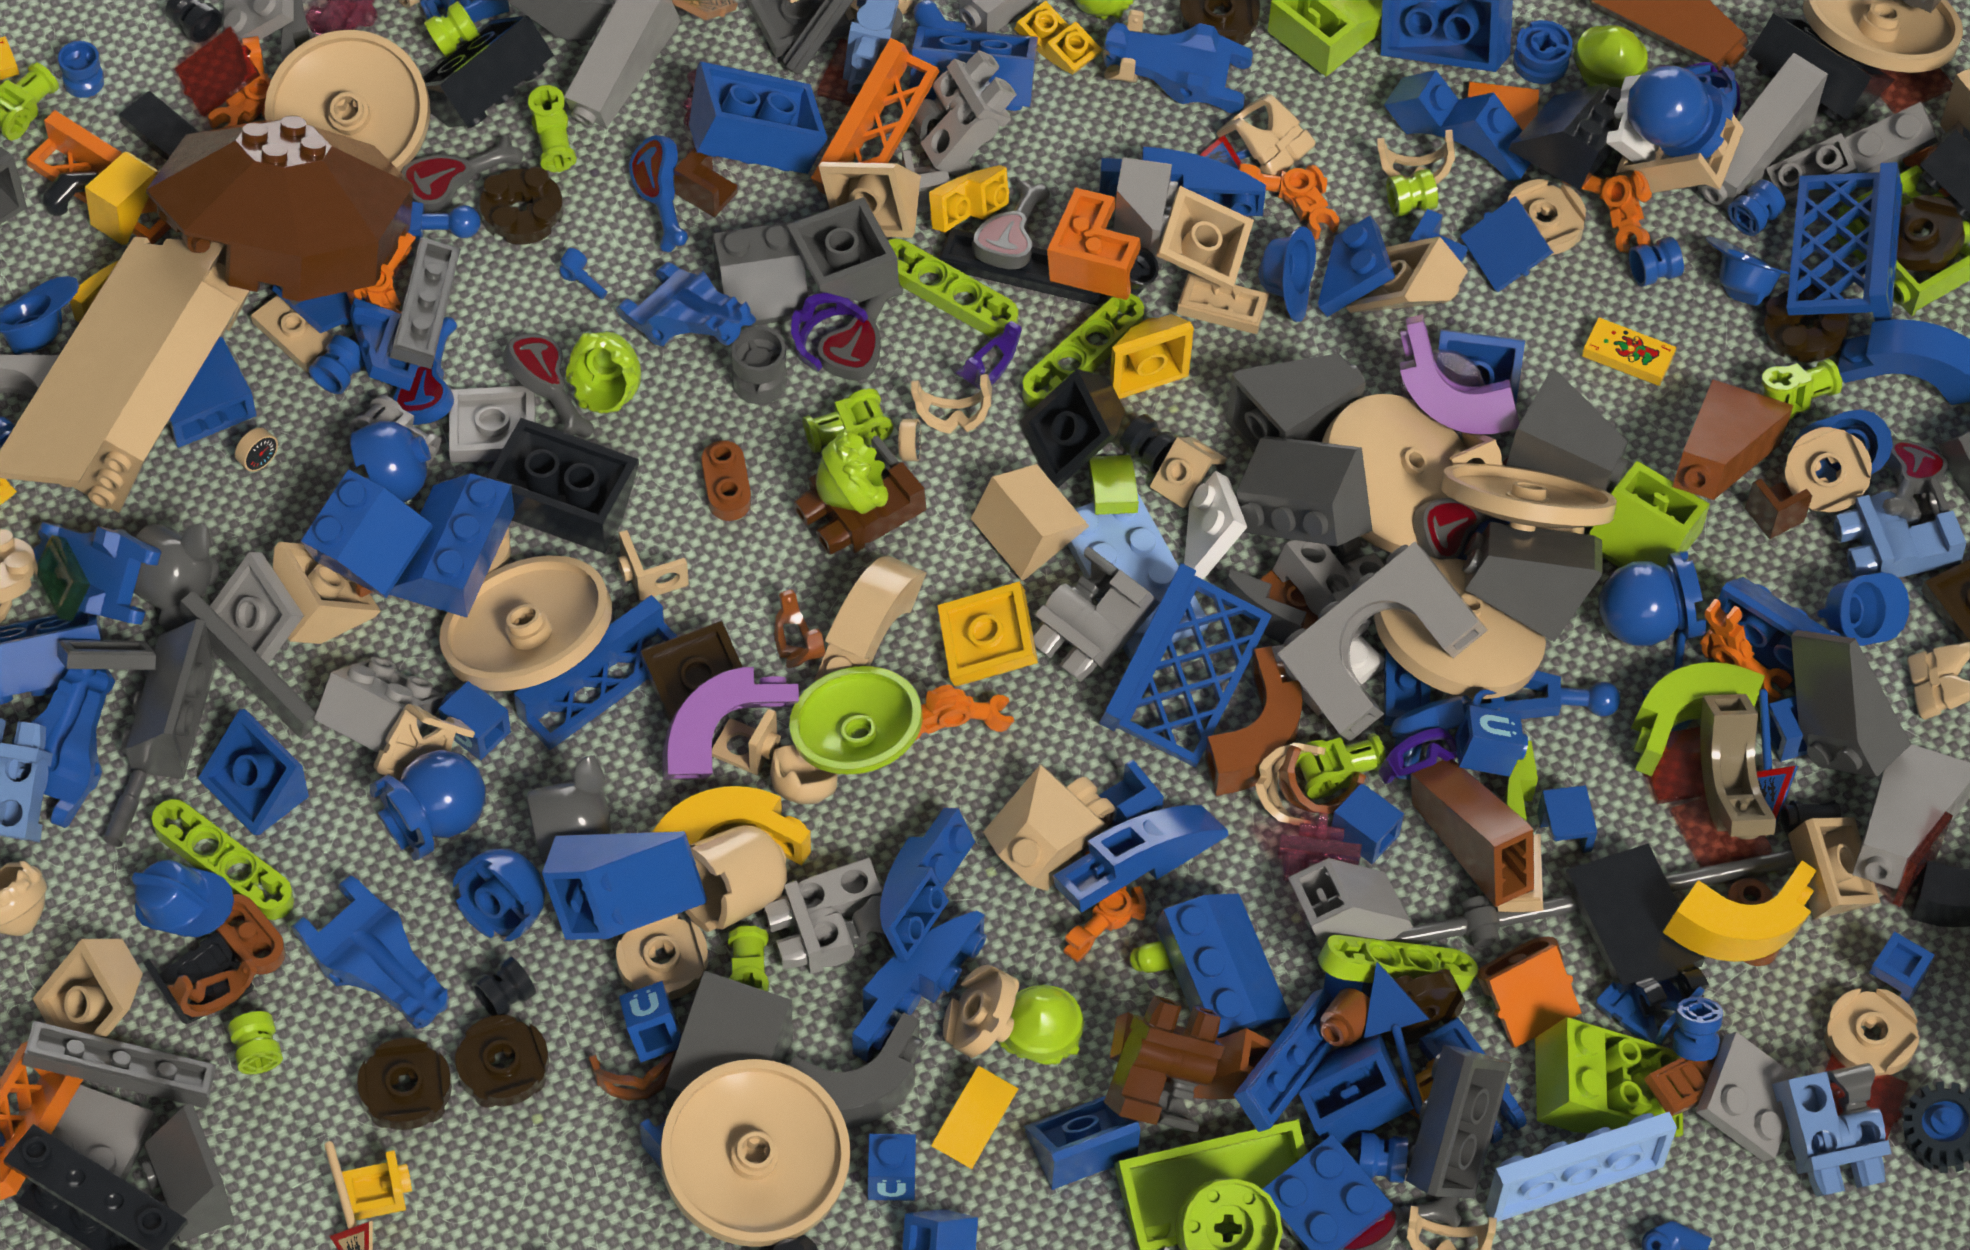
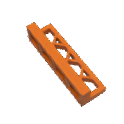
M890 37L818 166L821 162H854L856 157L858 163H889L940 72L938 67L909 54L905 44ZM907 66L925 73L919 86L905 91L902 90L900 79ZM896 87L898 93L891 95ZM911 98L910 102L907 105L905 99ZM900 101L903 114L899 121L883 126L880 114L884 107ZM875 123H877L878 128L872 130ZM892 132V134L890 135V137H889V139H888V141H887L886 134ZM881 136L884 148L880 155L863 161L860 149L864 142ZM817 166L811 179L818 191L826 195L820 170Z
M54 110L44 120L48 139L26 161L28 167L53 182L59 174L64 172L97 171L99 175L122 152ZM56 149L68 157V164L50 166L44 161ZM85 192L74 194L75 197L87 204ZM148 197L142 213H157V205ZM160 219L149 229L137 221L132 233L137 237H146L151 244H155L171 226L166 221Z
M28 1041L20 1045L0 1078V1131L6 1140L4 1146H0V1201L16 1195L26 1179L21 1174L4 1165L3 1160L33 1124L51 1135L83 1079L34 1068L41 1077L36 1085L29 1084L26 1066L22 1065ZM9 1093H16L18 1115L10 1114L7 1097Z

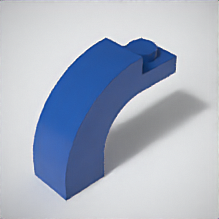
M1905 319L1881 320L1872 322L1870 334L1845 339L1842 342L1838 369L1844 383L1885 374H1906L1921 378L1934 385L1950 405L1970 402V339L1956 331L1923 321Z

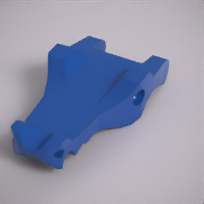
M1116 22L1107 31L1103 57L1106 67L1113 64L1120 66L1122 58L1134 59L1136 61L1135 74L1154 80L1178 103H1208L1228 113L1235 114L1243 110L1245 96L1241 92L1225 87L1229 64L1231 63L1240 69H1247L1252 64L1253 52L1250 48L1221 36L1214 26L1202 23L1182 33L1156 35L1129 31L1125 24Z
M670 262L664 263L656 271V276L662 285L640 305L635 304L630 299H625L616 307V311L623 321L644 333L654 345L662 347L675 335L685 333L715 336L720 343L728 346L739 337L742 326H751L756 321L755 316L751 314L747 301L740 304L734 296L731 298L718 292L704 270L699 274H692Z
M42 522L38 530L41 542L33 550L37 566L48 568L69 582L78 597L76 609L88 614L142 625L146 611L130 605L141 563L157 566L162 551L136 539L123 529H108L97 526L96 531L84 533L63 527L62 524Z
M68 669L65 677L59 680L57 690L54 692L46 710L30 722L46 727L44 751L53 753L51 767L48 766V781L43 794L59 800L52 812L51 823L63 828L70 825L88 794L97 787L102 774L97 754L96 729L106 695L115 684V679L108 669Z
M348 876L338 887L351 904L319 932L306 918L301 917L291 926L295 936L317 962L325 977L335 986L350 985L374 992L403 1013L407 1021L415 1029L428 1026L437 1014L447 1009L449 1002L448 988L446 989L441 986L436 980L435 975L412 952L398 911L391 909L380 901L358 879Z

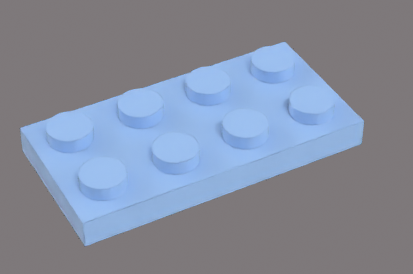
M1139 494L1138 513L1095 515L1094 502L1076 508L1075 510L1089 527L1067 545L1084 577L1088 580L1091 575V561L1084 556L1085 549L1090 547L1148 590L1161 602L1179 566ZM1194 595L1190 603L1196 619L1206 617ZM1158 606L1123 646L1129 659H1132ZM1186 612L1179 624L1189 622ZM1208 624L1199 626L1200 631L1208 630ZM1192 629L1175 633L1172 637V642L1174 643L1193 636Z
M1670 1112L1657 1116L1647 1113L1634 1118L1627 1126L1611 1130L1609 1127L1597 1129L1588 1134L1584 1140L1568 1144L1565 1141L1554 1143L1546 1147L1541 1154L1528 1158H1524L1521 1155L1511 1157L1503 1161L1495 1169L1485 1205L1489 1217L1497 1218V1222L1663 1168L1677 1130L1676 1124Z

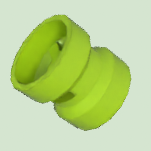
M456 1L447 8L448 17L444 15L440 17L433 16L424 22L431 37L445 56L456 51L457 44L461 43V37L463 40L470 42L480 35L472 19L459 1Z
M1429 169L1416 171L1411 178H1405L1402 175L1387 178L1386 192L1388 203L1395 217L1408 215L1417 207L1422 211L1437 208V185Z
M252 1011L235 1017L230 1021L227 1027L231 1043L238 1048L235 1053L238 1071L249 1075L260 1074L270 1071L281 1064L283 1056L279 1042L273 1040L276 1029L270 1013Z

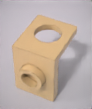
M1461 432L1467 450L1449 458L1451 465L1466 464L1471 459L1473 464L1502 465V455L1496 439L1483 434Z
M1177 437L1150 484V488L1180 507L1187 508L1211 464H1225L1227 458L1194 437Z
M628 531L619 532L621 556L617 557L618 567L624 582L632 581L639 601L645 600L651 595L654 597L689 585L688 566L685 558L643 570ZM667 573H677L668 582L656 583L659 577Z
M767 709L756 729L734 719H729L712 748V757L758 776L766 760L773 758L774 750L778 749L781 741V735L777 734L776 712ZM737 735L748 737L750 739L748 743L749 752L743 755L731 753L727 748L728 741Z

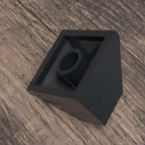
M1076 369L1024 416L1020 423L1048 478L1059 488L1116 437L1125 409L1109 378Z

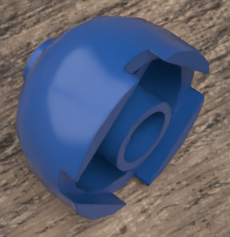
M390 421L371 423L351 434L350 445L355 465L358 467L364 464L369 477L367 479L384 487L404 503L412 499L423 487L427 477L426 461L431 459V454L422 436L415 437L407 427Z
M489 849L477 855L459 868L453 879V888L459 883L461 896L456 900L459 910L474 928L490 938L494 936V931L501 936H507L503 941L510 942L520 937L538 919L544 906L545 886L540 873L526 857L510 849Z

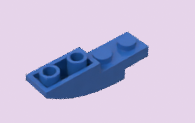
M1143 147L1142 160L1172 164L1171 181L1178 182V187L1182 186L1246 217L1263 216L1266 185L1249 174L1204 156L1165 148ZM1101 158L1099 193L1116 198L1122 159Z
M1202 805L1169 807L1143 814L1116 825L1088 840L1090 853L1054 874L1055 887L1082 913L1147 872L1156 880L1228 837V829Z
M943 808L924 837H908L888 873L881 897L880 919L882 929L899 962H908L948 904L949 900L943 888L975 843L959 808Z
M976 910L934 927L928 931L908 962H899L895 954L874 975L863 989V1011L867 1012V1014L852 1033V1054L868 1063L877 1050L881 1052L903 1012L908 1015L914 1012L921 996L934 1003L943 990L950 992L960 978L962 972L960 967L968 956L975 958L985 944L987 935L984 934L985 915Z

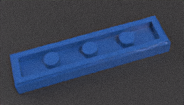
M1326 988L1314 991L1234 1093V1097L1258 1132L1270 1129L1333 1047L1323 1038L1320 1030V1018L1334 1000Z

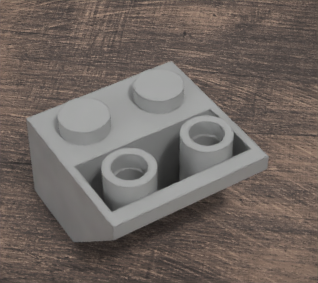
M1123 157L1116 194L1114 232L1139 237L1141 247L1148 249L1155 256L1158 266L1159 264H1167L1166 260L1156 255L1169 218L1176 190L1178 189V182L1171 181L1172 164Z
M372 657L331 672L314 720L379 753L380 749L384 750L387 744L385 739L407 704L421 707L434 716L445 695L432 689L433 685L429 681L416 676L408 677L395 670L396 666L392 662L380 657ZM417 719L418 730L421 734L428 724Z
M1328 858L1288 877L1321 948H1323L1328 938L1332 935L1388 941L1394 939L1400 933L1413 928L1392 884L1383 871Z

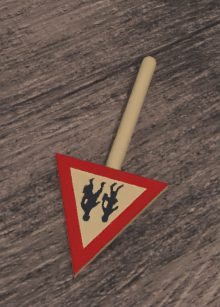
M327 1141L324 1146L348 1227L347 1230L329 1237L338 1250H373V1221L357 1226L334 1144L331 1141Z

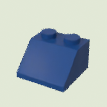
M348 469L301 542L312 558L319 564L387 598L428 536L433 525L384 487Z

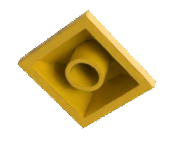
M1173 314L1160 318H1148L1138 325L1132 326L1112 347L1110 382L1119 399L1189 376L1194 331L1190 321Z

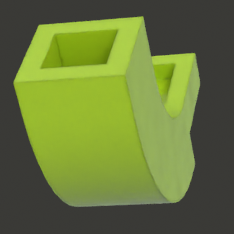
M1704 662L1681 667L1664 676L1647 694L1631 726V729L1640 732L1633 751L1640 753L1635 770L1652 776L1663 755L1671 729L1681 722L1701 719L1703 696L1746 694L1755 707L1765 675L1737 665Z

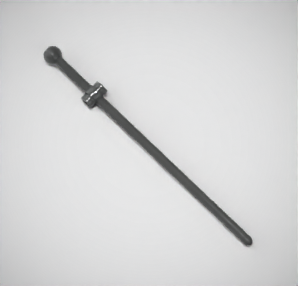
M1791 849L1668 874L1665 877L1672 892L1693 888L1698 880L1705 885L1793 868L1797 867V863ZM1572 894L1543 900V911L1498 912V909L1490 906L1487 896H1476L1465 900L1461 904L1464 912L1462 917L1413 926V928L1400 933L1397 937L1388 941L1421 944L1466 934L1467 937L1472 938L1475 948H1485L1500 941L1498 933L1500 927L1580 910Z

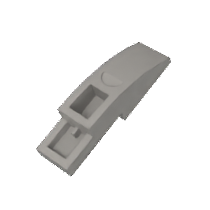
M1919 102L1847 137H1844L1842 133L1837 134L1766 169L1772 183L1781 191L1786 205L1797 203L1800 176L1880 172L1881 163L1897 162L1898 167L1905 165L1903 162L1904 158L1938 143L1939 140L1924 106ZM1827 189L1809 190L1808 198L1821 197L1831 192Z

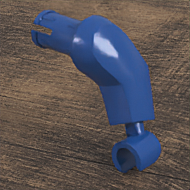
M1481 690L1475 695L1473 701H1471L1469 696L1463 695L1434 701L1406 712L1396 718L1390 728V732H1393L1392 737H1396L1394 748L1410 736L1424 730L1442 728L1449 731L1458 728L1469 705L1481 707L1482 698L1486 695L1496 694V692ZM1422 744L1413 747L1403 754L1405 767L1419 762ZM1412 773L1395 778L1411 780Z

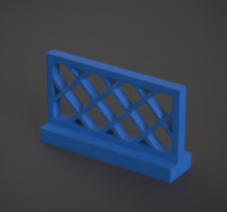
M1897 162L1881 163L1880 172L1799 177L1787 298L1788 315L1873 312L1874 321L1892 320L1903 190ZM1858 187H1873L1872 193L1860 203L1849 196ZM1827 189L1832 193L1818 205L1808 198L1809 190ZM1839 201H1842L1851 210L1838 220H1835L1827 211ZM1861 216L1870 225L1855 236L1845 227ZM1820 218L1829 227L1814 238L1805 231V228ZM1838 233L1848 243L1833 254L1823 244ZM1858 249L1867 256V259L1852 269L1842 260ZM1816 250L1826 260L1810 271L1802 264V261ZM1835 266L1845 276L1830 287L1820 277ZM1854 282L1864 290L1863 298L1844 299L1840 295L1843 290ZM1811 284L1823 292L1814 300L1798 301L1799 294Z
M1180 563L1099 724L1114 732L1118 728L1196 768L1206 749L1207 738L1213 735L1272 615L1195 576L1196 570ZM1198 591L1212 598L1218 613L1196 619L1190 603L1195 592ZM1223 604L1226 605V606H1228V607H1230V608H1232V609H1229V610H1226V611H1225V608H1224ZM1186 612L1189 622L1179 624ZM1244 614L1258 622L1253 634L1235 639L1228 618ZM1221 620L1228 642L1207 648L1199 626ZM1192 629L1199 650L1177 656L1172 642L1173 635ZM1247 644L1241 656L1238 646ZM1167 649L1170 659L1161 661ZM1231 649L1237 665L1235 670L1217 676L1209 655ZM1202 657L1209 679L1188 685L1180 663ZM1173 666L1180 688L1159 694L1153 675L1156 670ZM1229 681L1224 692H1222L1219 683ZM1212 686L1218 704L1215 709L1198 714L1190 692ZM1148 687L1151 696L1141 699ZM1183 694L1190 716L1169 722L1161 701ZM1154 703L1161 725L1146 729L1130 720L1136 708ZM1210 718L1204 730L1201 721ZM1194 724L1199 738L1194 752L1176 744L1172 729ZM1164 732L1166 739L1157 734Z

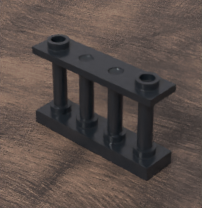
M33 1124L3 1160L4 1165L33 1182L16 1202L19 1211L81 1250H180L171 1243L188 1224L187 1218Z

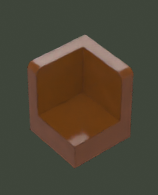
M696 148L674 169L675 194L714 218L738 193V187L735 183L713 171L712 157L698 153Z
M1760 478L1752 483L1745 509L1770 540L1805 521L1812 494L1808 489H1805L1793 495L1783 482L1769 488Z

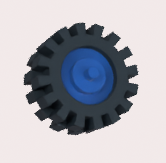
M1944 1081L1936 1082V1090L1933 1091L1926 1085L1920 1088V1097L1915 1094L1912 1095L1909 1099L1910 1107L1905 1106L1903 1112V1130L1907 1149H1911L1912 1157L1917 1162L1922 1159L1924 1167L1931 1171L1934 1165L1939 1166L1940 1173H1948V1166H1955L1956 1172L1963 1171L1964 1163L1968 1161L1970 1164V1089L1967 1088L1965 1092H1962L1960 1084L1952 1082L1951 1089H1945Z

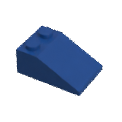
M1382 0L1381 56L1496 72L1507 60L1511 52L1513 0Z

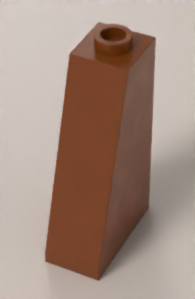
M1589 0L1596 10L1700 62H1711L1718 71L1722 70L1721 66H1735L1747 52L1745 47L1749 44L1746 34L1710 0Z
M1712 379L1683 450L1672 487L1715 500L1781 445L1794 405Z
M1441 760L1433 766L1411 774L1413 806L1495 907L1534 890L1533 828L1528 822L1465 769L1460 768L1454 760Z

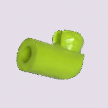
M1162 941L1146 943L1141 947L1134 948L1130 953V964L1136 971L1154 973L1172 968Z

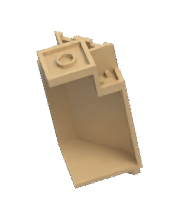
M133 237L1 447L0 478L55 483L64 487H73L88 495L95 505L104 509L111 508L118 513L121 511L146 457L217 340L223 336L226 330L230 331L250 293L249 290L228 286L225 282L226 266L217 261L225 244L212 241L210 248L206 252L194 253L186 247L184 240L166 239L163 245H154L146 237Z

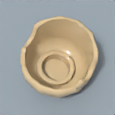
M784 745L774 750L770 769L771 783L775 791L784 799L800 805L818 804L834 794L837 788L838 774L826 772L812 766L800 756L794 745Z

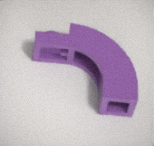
M1423 314L1406 318L1408 330L1400 332L1406 357L1414 355L1415 359L1401 362L1400 372L1408 392L1425 413L1451 429L1470 434H1496L1518 428L1520 422L1510 380L1478 387L1464 386L1450 380L1442 373L1434 360Z
M742 667L718 674L700 685L680 706L668 727L662 756L663 780L707 779L713 774L712 738L720 719L732 711L743 708L793 707L795 703L799 702L798 684H786V677L780 676L760 678V684H754V667Z

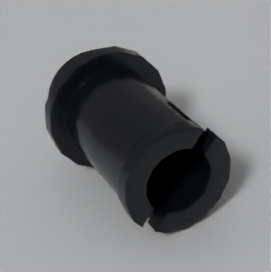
M1792 800L1789 805H1784L1781 809V824L1785 832L1793 831L1804 821L1812 818H1841L1840 806L1836 803V800L1800 804L1798 800Z

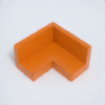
M1075 187L1047 249L1050 281L1124 300L1129 298L1131 293L1130 272L1141 249L1139 237L1106 230L1115 209V197Z

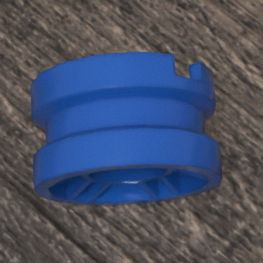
M1546 20L1530 22L1529 27L1526 29L1521 28L1517 35L1513 56V65L1516 72L1525 80L1537 84H1549L1561 79L1568 70L1569 58L1572 52L1573 40L1569 32L1562 25Z

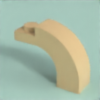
M889 555L876 559L863 572L842 604L825 640L829 645L815 681L840 669L855 666H871L877 649L892 623L900 615L911 612L926 572Z

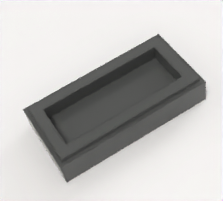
M58 641L57 657L66 669L155 670L156 654L145 641Z

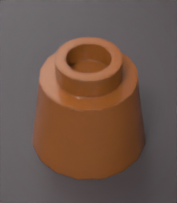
M1353 988L1340 990L1320 1018V1030L1323 1038L1329 1044L1341 1047H1348L1363 1038L1370 998L1363 992Z

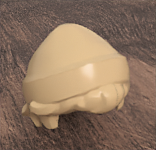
M26 861L10 862L0 868L1 934L23 936L30 933L43 912L47 885L41 871L35 866L29 865Z

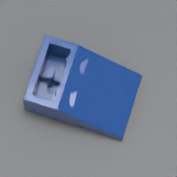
M685 831L555 836L542 871L565 940L609 939L703 905L707 901Z

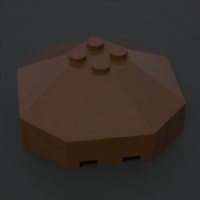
M286 116L281 120H261L185 135L146 189V194L157 205L158 216L163 221H166L176 233L182 232V239L191 252H206L210 248V241L227 244L225 282L228 286L258 292L260 282L283 287L282 298L299 302L376 285L381 276L382 264H389L398 249L400 235L406 236L410 230L414 185L374 145L306 125V121L298 116Z

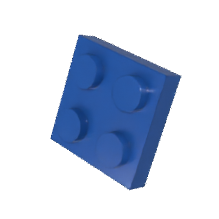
M1333 1134L1262 1189L1271 1196L1280 1212L1283 1225L1305 1250H1342L1393 1208V1204Z

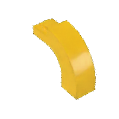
M728 786L713 788L695 794L673 807L652 831H685L690 845L737 826H754L768 833L782 847L786 858L801 866L811 853V831L797 818L782 816L781 797L752 787Z
M1801 861L1779 894L1770 901L1757 905H1745L1728 900L1698 880L1671 918L1663 933L1687 949L1717 960L1738 962L1766 957L1783 948L1795 936L1812 912L1804 907V905L1815 891L1807 885L1817 870Z

